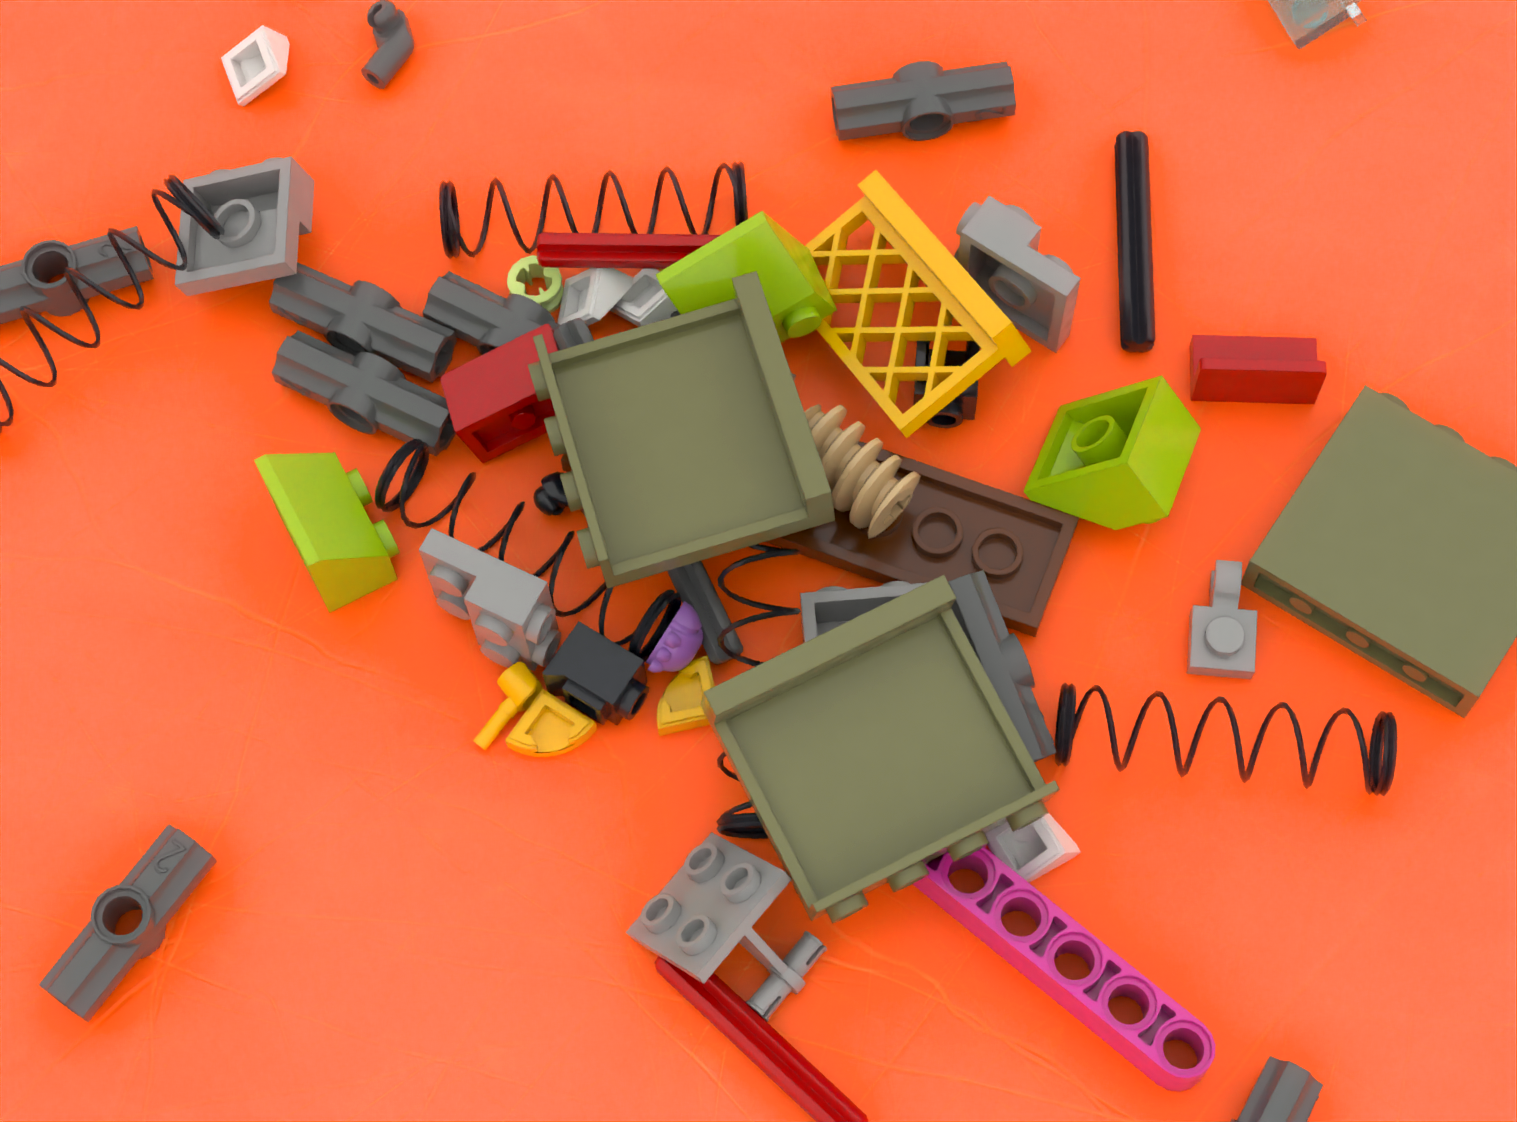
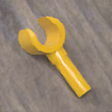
M523 662L513 664L498 678L497 684L508 698L498 706L499 708L473 740L485 751L508 721L514 718L518 711H526L542 690L540 681Z

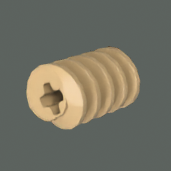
M821 405L812 406L805 411V415L832 492L833 507L840 512L851 510L849 514L850 522L859 529L869 527L868 539L874 538L885 531L904 511L912 499V494L921 476L913 471L902 479L897 480L894 476L902 462L898 455H893L882 463H878L876 459L884 443L879 438H875L861 447L858 442L866 426L859 421L842 430L840 425L847 414V409L844 406L838 405L826 414L821 411Z

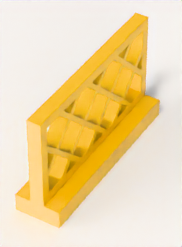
M874 170L857 185L865 196L805 246L810 250L817 266L828 265L825 285L834 304L860 303L855 327L831 328L832 313L822 319L817 331L901 433L908 438L1001 360L1005 359L1013 367L1028 355L1031 349L1010 319L877 170ZM869 220L875 227L871 250H846L848 236ZM886 242H888L893 249H885ZM906 263L908 265L904 287L878 288L882 264ZM868 264L863 288L838 289L842 265ZM919 279L926 287H918ZM901 302L896 327H870L874 303ZM915 302L941 303L937 326L910 327ZM954 318L960 326H951L952 319ZM893 341L888 367H863L867 342ZM907 341H934L930 366L903 367ZM948 341H974L981 349L962 366H944ZM844 342H852L851 351ZM876 381H885L884 391ZM900 381H927L924 397L902 414L895 405Z

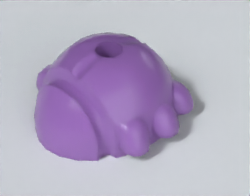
M684 601L647 659L646 663L650 665L647 670L653 673L682 670L689 665L699 650L703 640L702 624L695 609Z

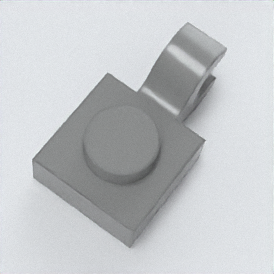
M1216 560L1215 571L1212 570L1210 574L1209 606L1193 605L1189 616L1187 674L1252 679L1255 673L1258 611L1238 609L1242 582V562Z

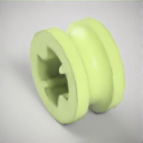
M531 255L521 258L513 264L508 272L507 286L509 295L520 294L539 303L550 314L559 308L564 290L559 268L542 267L538 264L537 256ZM532 278H543L548 290L544 291L542 288H539L540 295H527L524 283L527 282L531 286L533 285Z

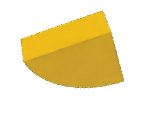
M708 655L691 661L687 667L679 670V673L666 687L657 706L659 736L710 725L701 708L703 692L715 687Z
M542 689L505 739L508 748L524 755L534 757L557 756L582 745L595 733L597 726L595 721Z

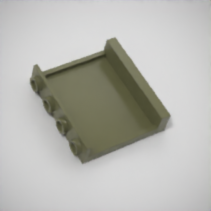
M757 271L732 278L735 299L549 354L542 334L533 337L540 361L528 364L538 401L551 398L555 411V416L544 419L545 427L554 456L567 453L572 471L560 474L570 511L574 512L583 509L588 523V528L576 531L587 569L597 566L601 567L607 589L835 521L832 492Z
M1365 385L1250 559L1241 585L1465 718L1479 699L1517 637V467L1506 459L1496 456L1490 457L1465 443L1463 437L1454 429L1441 424L1434 425L1411 412L1408 406L1398 397L1389 393H1378Z
M944 575L703 692L701 708L780 862L792 879L791 883L811 921L828 914L832 923H836L855 914L869 905L864 894L886 883L889 884L893 893L914 884L930 874L925 863L947 852L953 862L973 854L989 844L985 835L986 832L1008 822L1013 832L1030 825L1049 813L1044 803L1049 801L1060 790L1055 780L1048 784L1044 782L951 609L956 596Z

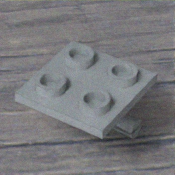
M712 832L701 845L689 853L684 865L660 893L646 903L641 915L626 931L635 942L703 984L734 947L740 943L770 973L753 996L746 1001L766 1022H768L769 1017L790 992L797 995L806 985V982L803 980L804 975L819 957L827 951V947L817 937L805 931L783 960L777 956L754 931L752 926L792 879L784 870Z

